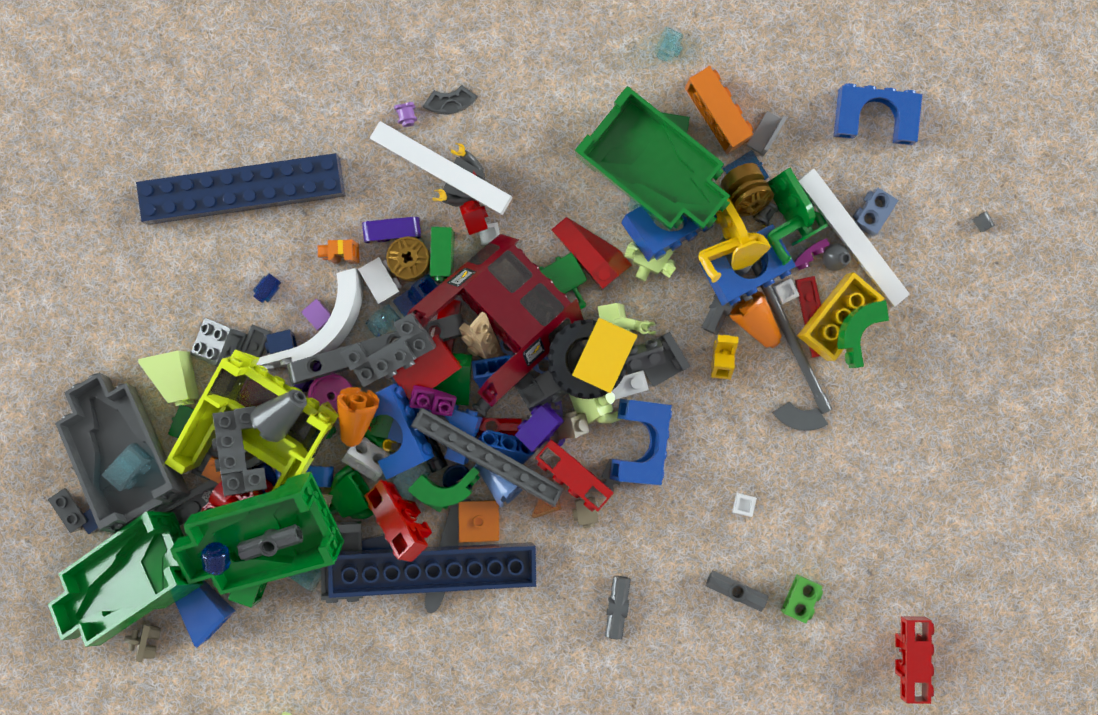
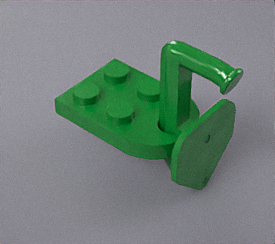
M791 167L767 182L774 194L773 200L779 212L782 213L787 221L770 231L767 235V239L781 260L782 265H786L792 257L788 256L779 242L781 238L798 230L802 238L791 243V246H794L829 226L821 213L814 211L812 203ZM816 220L819 228L813 230L810 226Z

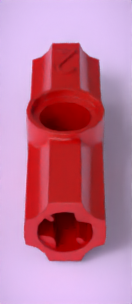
M482 418L477 435H481L487 430L486 423L488 421H494L497 424L495 432L515 436L519 431L517 427L522 423V418Z

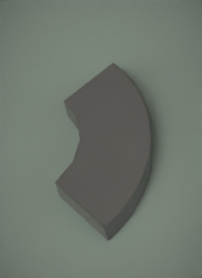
M462 85L451 93H440L434 90L423 105V108L437 114H454L471 106L478 96Z
M787 402L772 412L781 423L797 430L811 431L828 425L817 407L811 410H801L796 408L791 402Z

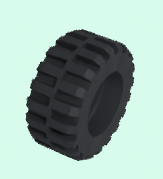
M593 319L574 321V323L563 327L556 334L553 342H551L548 354L549 370L553 380L564 392L576 398L594 399L609 393L572 376L573 371L569 366L568 358L572 347L580 341L589 340L597 322ZM628 357L613 387V390L619 385V383L622 381L625 375L628 364Z

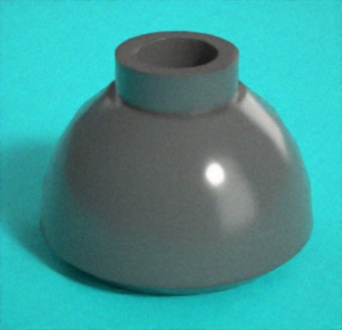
M833 243L826 248L823 261L829 270L838 271L850 263L851 256L844 245Z

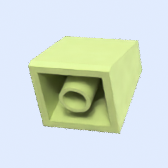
M174 351L138 359V363L167 403L185 406L194 404L195 399H200L190 352Z

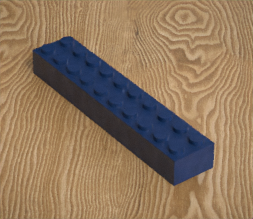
M337 153L136 182L141 222L148 225L346 197L341 161Z
M532 542L426 547L412 562L397 559L393 554V549L340 551L335 564L328 566L329 598L537 587L536 546Z

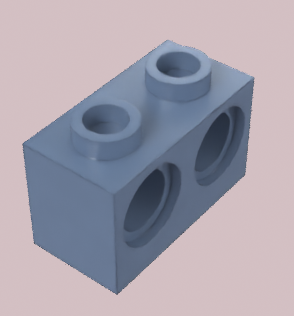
M879 187L873 190V192L870 190L863 199L866 202L863 208L859 207L853 215L858 227L871 236L878 234L899 201ZM876 198L882 201V207L876 206ZM865 215H869L871 217V224H867L865 222Z

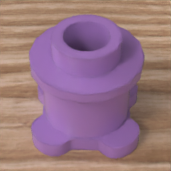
M407 102L394 106L399 116L398 124H402L403 127L413 126L414 122L417 121L413 110L415 109L414 103Z

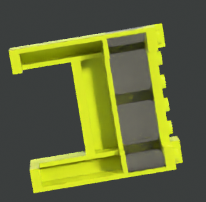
M235 349L230 357L222 358L165 464L180 474L201 465L212 445V439L216 438L213 413L233 411L234 409L252 406L257 407L291 390H301L293 386L290 387L283 378L273 376L268 373L267 368L257 365L259 357ZM306 397L307 405L287 436L279 442H269L262 438L258 428L241 430L244 449L282 473L273 490L285 484L289 477L306 473L338 418V413L329 402L323 403L320 406L319 401Z

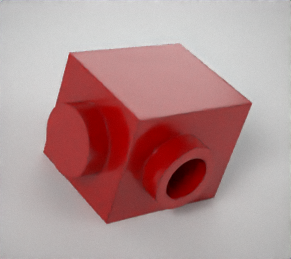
M467 201L459 206L469 235L488 229L485 221L488 214L485 206L480 207L479 201Z

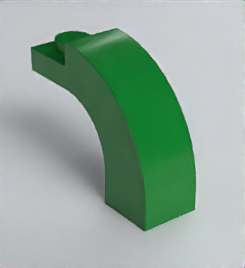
M886 300L859 306L843 321L838 334V349H846L845 361L849 368L864 367L861 337L865 329L870 325L889 321Z
M474 466L459 483L450 487L436 485L423 473L408 491L418 500L428 505L439 507L454 505L466 499L473 492L468 487V484L473 486L479 480L480 476L478 474L480 470Z

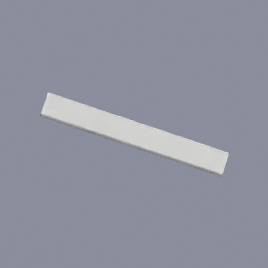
M381 121L370 137L371 140L501 215H503L513 198L511 195Z
M811 169L798 181L808 198L892 307L897 306L910 293L816 170Z

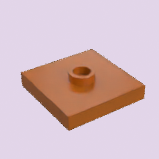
M495 500L461 501L458 503V542L499 541V505Z

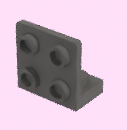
M204 318L191 355L218 367L222 358L230 357L235 349L238 351L242 350L248 334Z
M670 332L658 338L664 348L663 353L666 363L643 370L653 387L690 367Z

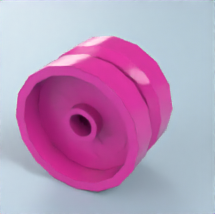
M332 374L315 379L309 388L308 398L316 399L319 401L320 406L323 403L329 402L338 413L337 396L342 389L353 386L342 376ZM332 393L335 395V398L333 400H331L330 394Z

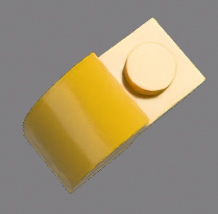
M718 335L717 340L714 341L711 378L731 380L735 369V352L738 346V337Z

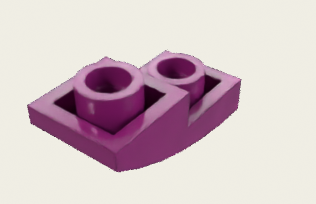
M827 238L810 246L794 260L798 271L810 266L809 262L814 260L812 253L816 256L825 252L824 248L830 245Z
M414 385L409 405L412 408L429 409L432 414L452 416L457 398L443 391Z

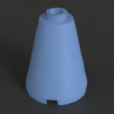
M475 464L500 507H504L503 502L509 504L523 491V489Z

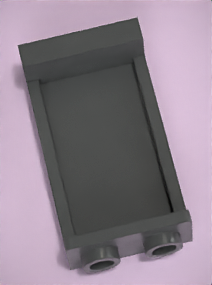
M361 521L335 522L344 539L340 551L362 550ZM328 566L321 568V600H326V603H337L339 599H347V602H357L359 598H363V596L329 598Z

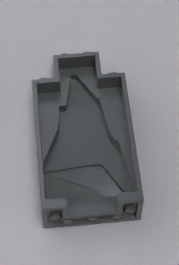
M99 372L92 374L87 380L73 385L71 389L64 392L73 413L64 415L55 425L99 530L115 534L146 511L161 512L191 495L182 474L165 464L167 457L136 387L125 383L116 386L114 389L110 377Z

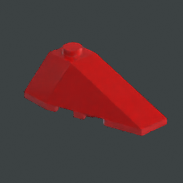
M565 217L551 229L601 290L632 266L618 248L568 217Z

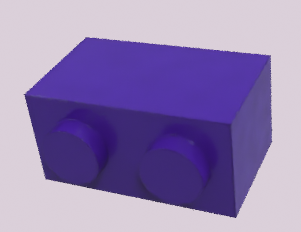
M548 404L536 406L531 411L532 416L528 421L524 420L517 427L519 431L515 436L531 452L539 450L564 422Z

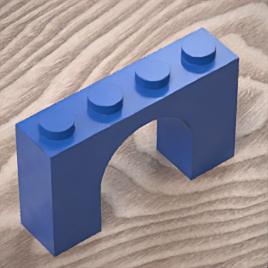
M853 83L844 84L839 88L833 137L855 138L858 135L862 107L869 102H880L889 107L894 115L893 143L913 145L918 142L922 94H918L914 90L900 92L896 91L895 88L876 89V86L871 85L856 87L857 85Z
M642 207L627 213L621 222L648 262L654 258L656 260L661 259L666 255V251L670 249L672 251L676 250L682 245L683 241L687 240L689 242L698 236L697 233L700 231L705 233L714 226L712 225L710 228L705 227L701 230L683 215L682 229L666 231L658 227Z
M772 224L756 233L763 235L767 239L768 233L775 229ZM780 239L779 242L781 243L782 247L784 248L788 256H790L783 241ZM772 246L761 257V272L754 279H746L737 275L727 258L722 256L711 261L715 270L721 273L719 280L713 283L701 262L699 263L722 306L727 303L732 306L741 301V296L746 294L749 297L758 292V287L763 285L766 288L774 284L775 281L773 279L777 277L783 279L791 275L790 270L796 267L792 258L786 265H782Z
M396 383L376 392L375 394L379 398V407L373 418L379 415L391 416L399 423L403 433V441L399 450L378 461L387 480L435 456L432 446L427 442L425 435L411 427L415 419V412L409 405L404 389Z
M455 404L452 416L443 415L453 426L475 438L477 437L483 418L477 416V411L471 409L463 411L458 409L459 405ZM413 408L415 412V417L417 416L420 408ZM394 419L387 439L402 444V429ZM447 448L445 459L462 465L468 464V458Z
M620 398L617 419L641 422L649 432L650 444L647 452L637 460L612 459L610 479L620 482L662 485L672 405Z

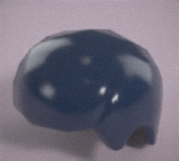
M460 464L449 466L443 474V486L450 487L459 483L457 482L458 480L466 476L469 469Z

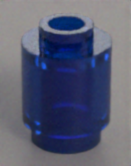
M268 273L261 278L252 290L255 293L253 297L261 303L264 301L269 303L280 289L279 285L282 282Z

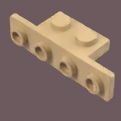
M481 312L470 326L466 323L461 325L459 330L463 336L462 340L466 343L470 354L475 357L478 355L483 359L504 356L488 317L484 312Z

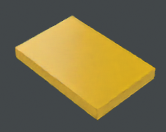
M598 318L572 376L611 393L637 335Z

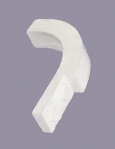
M356 268L336 273L338 293L335 307L327 323L313 338L298 347L259 357L257 365H262L268 369V372H271L276 367H286L288 363L336 349L350 333L360 312L363 299V277Z

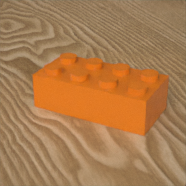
M708 66L689 78L685 90L728 155L749 141L753 136V128L749 121H745L742 117V110L739 105L733 103L730 98L732 96L726 86L723 87L719 81L721 80L719 73L715 69L713 70L711 66Z

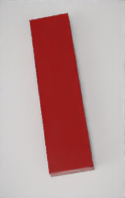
M815 276L795 280L796 289L800 295L798 298L804 326L821 306ZM809 347L811 358L820 356L811 347Z

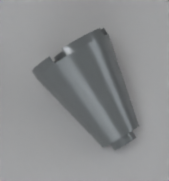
M294 389L258 405L251 412V422L254 429L258 428L261 432L260 436L269 442H279L284 439L307 405L304 393Z

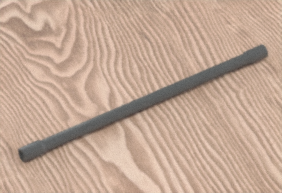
M759 259L751 267L756 278L759 276L762 268ZM762 285L761 288L814 395V400L821 414L831 411L832 407L828 398L823 392L772 286L764 288Z

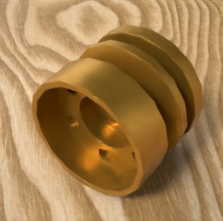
M754 163L737 166L729 171L721 180V188L730 195L729 199L740 217L758 213L768 206L774 197L758 165Z
M409 236L399 238L388 248L386 256L387 265L391 272L401 280L408 282L419 281L430 271L431 253L424 243L417 238ZM411 254V257L413 258L412 262L408 261L406 263L404 257L409 256Z

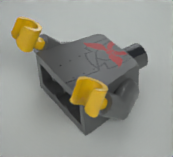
M455 143L459 146V151L456 152L451 149V153L460 156V158L456 157L454 164L484 180L486 177L485 173H483L484 168L477 158L465 150L463 144ZM447 183L443 190H434L439 193L440 197L432 198L435 202L442 201L454 207L461 206L467 201H475L472 197Z

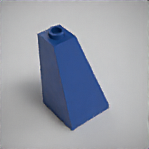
M202 580L204 583L202 586L175 602L196 648L206 642L236 611L205 580Z

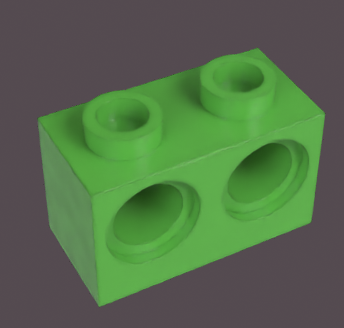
M796 574L781 611L785 615L807 624V621L811 620L814 615L816 601H819L822 597L823 586ZM810 585L811 592L804 595V587ZM798 604H803V610L800 613H795V607Z

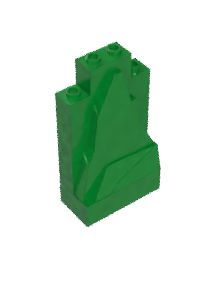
M628 86L614 101L613 109L591 136L587 134L574 150L576 157L594 172L600 173L670 231L673 227L677 229L684 221L683 215L701 230L705 227L710 228L717 220L714 217L719 210L723 212L730 204L727 201L730 195L712 181V179L717 181L722 175L724 163Z
M310 471L289 477L285 484L271 492L191 514L183 525L188 536L178 538L170 550L172 557L177 561L181 569L182 575L189 584L212 578L214 587L222 595L333 565L342 548L344 539ZM294 524L300 526L303 535L302 543L277 550L273 556L262 555L247 561L241 560L238 555L237 546L240 542L264 535L268 529L279 530Z
M146 511L58 573L65 592L49 602L48 606L61 640H72L82 636L85 647L100 646L152 610L164 609L204 584L203 581L189 584L182 575L177 561L172 557L170 549L178 538L184 537L174 512Z

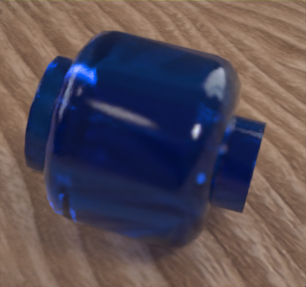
M220 542L209 543L201 552L203 570L207 573L220 575L231 565L229 549Z

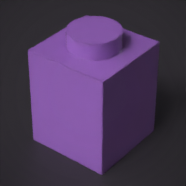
M315 299L301 312L318 331L324 327L331 316V312L318 299Z

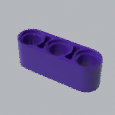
M420 217L362 222L364 243H370V241L387 242L390 239H399L407 236L417 237V239L421 238Z

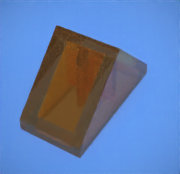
M539 499L531 517L537 518L561 510L560 501L558 500L556 506L553 507Z

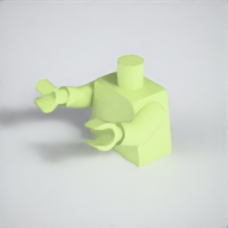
M630 242L627 245L624 257L633 259L632 263L639 266L635 277L646 282L650 272L656 275L661 272L670 278L676 269L675 261L669 260L674 252L671 249L666 251V255L661 259L656 260L654 258L648 262L635 242Z
M614 303L597 306L599 318L627 331L637 330L642 334H656V331L649 332L650 330H648L650 326H656L654 322L626 318L624 304Z
M612 392L594 399L576 398L569 394L574 410L577 413L586 414L588 425L596 421L611 424L622 420L617 419L618 411L613 412L612 403L615 401V397Z

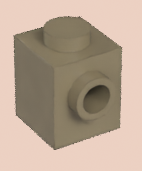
M576 410L564 413L565 416L561 417L564 422L557 429L559 439L577 438L590 432L586 414L577 413Z
M589 497L588 499L596 505L595 497ZM576 499V508L572 509L574 521L578 520V524L583 525V528L594 527L595 523H599L597 511L591 512L583 505L585 502L583 499Z

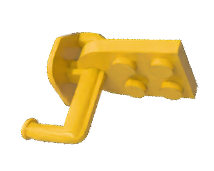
M730 199L727 200L730 202L723 212L719 210L716 213L717 220L715 221L716 224H720L722 234L728 240L706 248L698 254L699 261L713 283L719 280L721 273L715 270L711 263L712 260L733 253L731 267L733 270H740L753 265L771 248L763 235L747 232L742 219Z

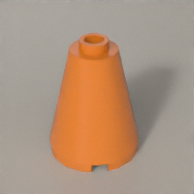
M758 291L751 295L753 298L746 302L744 299L731 310L730 313L732 315H729V317L763 346L774 348L781 342L782 335L763 292Z
M348 387L342 389L337 396L341 441L349 447H354L362 442L379 407L378 396L370 390H367L366 393L362 392L359 387Z

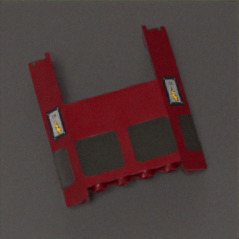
M499 234L408 312V314L413 312L425 329L435 315L456 297L460 296L478 316L481 312L487 315L493 331L515 353L513 357L487 379L477 392L491 407L549 354L551 342H553L556 334L563 327L574 323V321L584 320L577 298L571 303L567 296L554 286L552 280L547 278L540 271L539 267L526 257L523 250L516 247L519 239Z

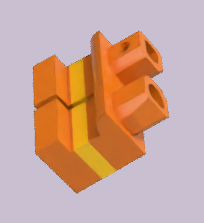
M352 239L328 240V245L317 246L318 258L328 260L334 264L340 263L342 258L351 264H360L359 243Z

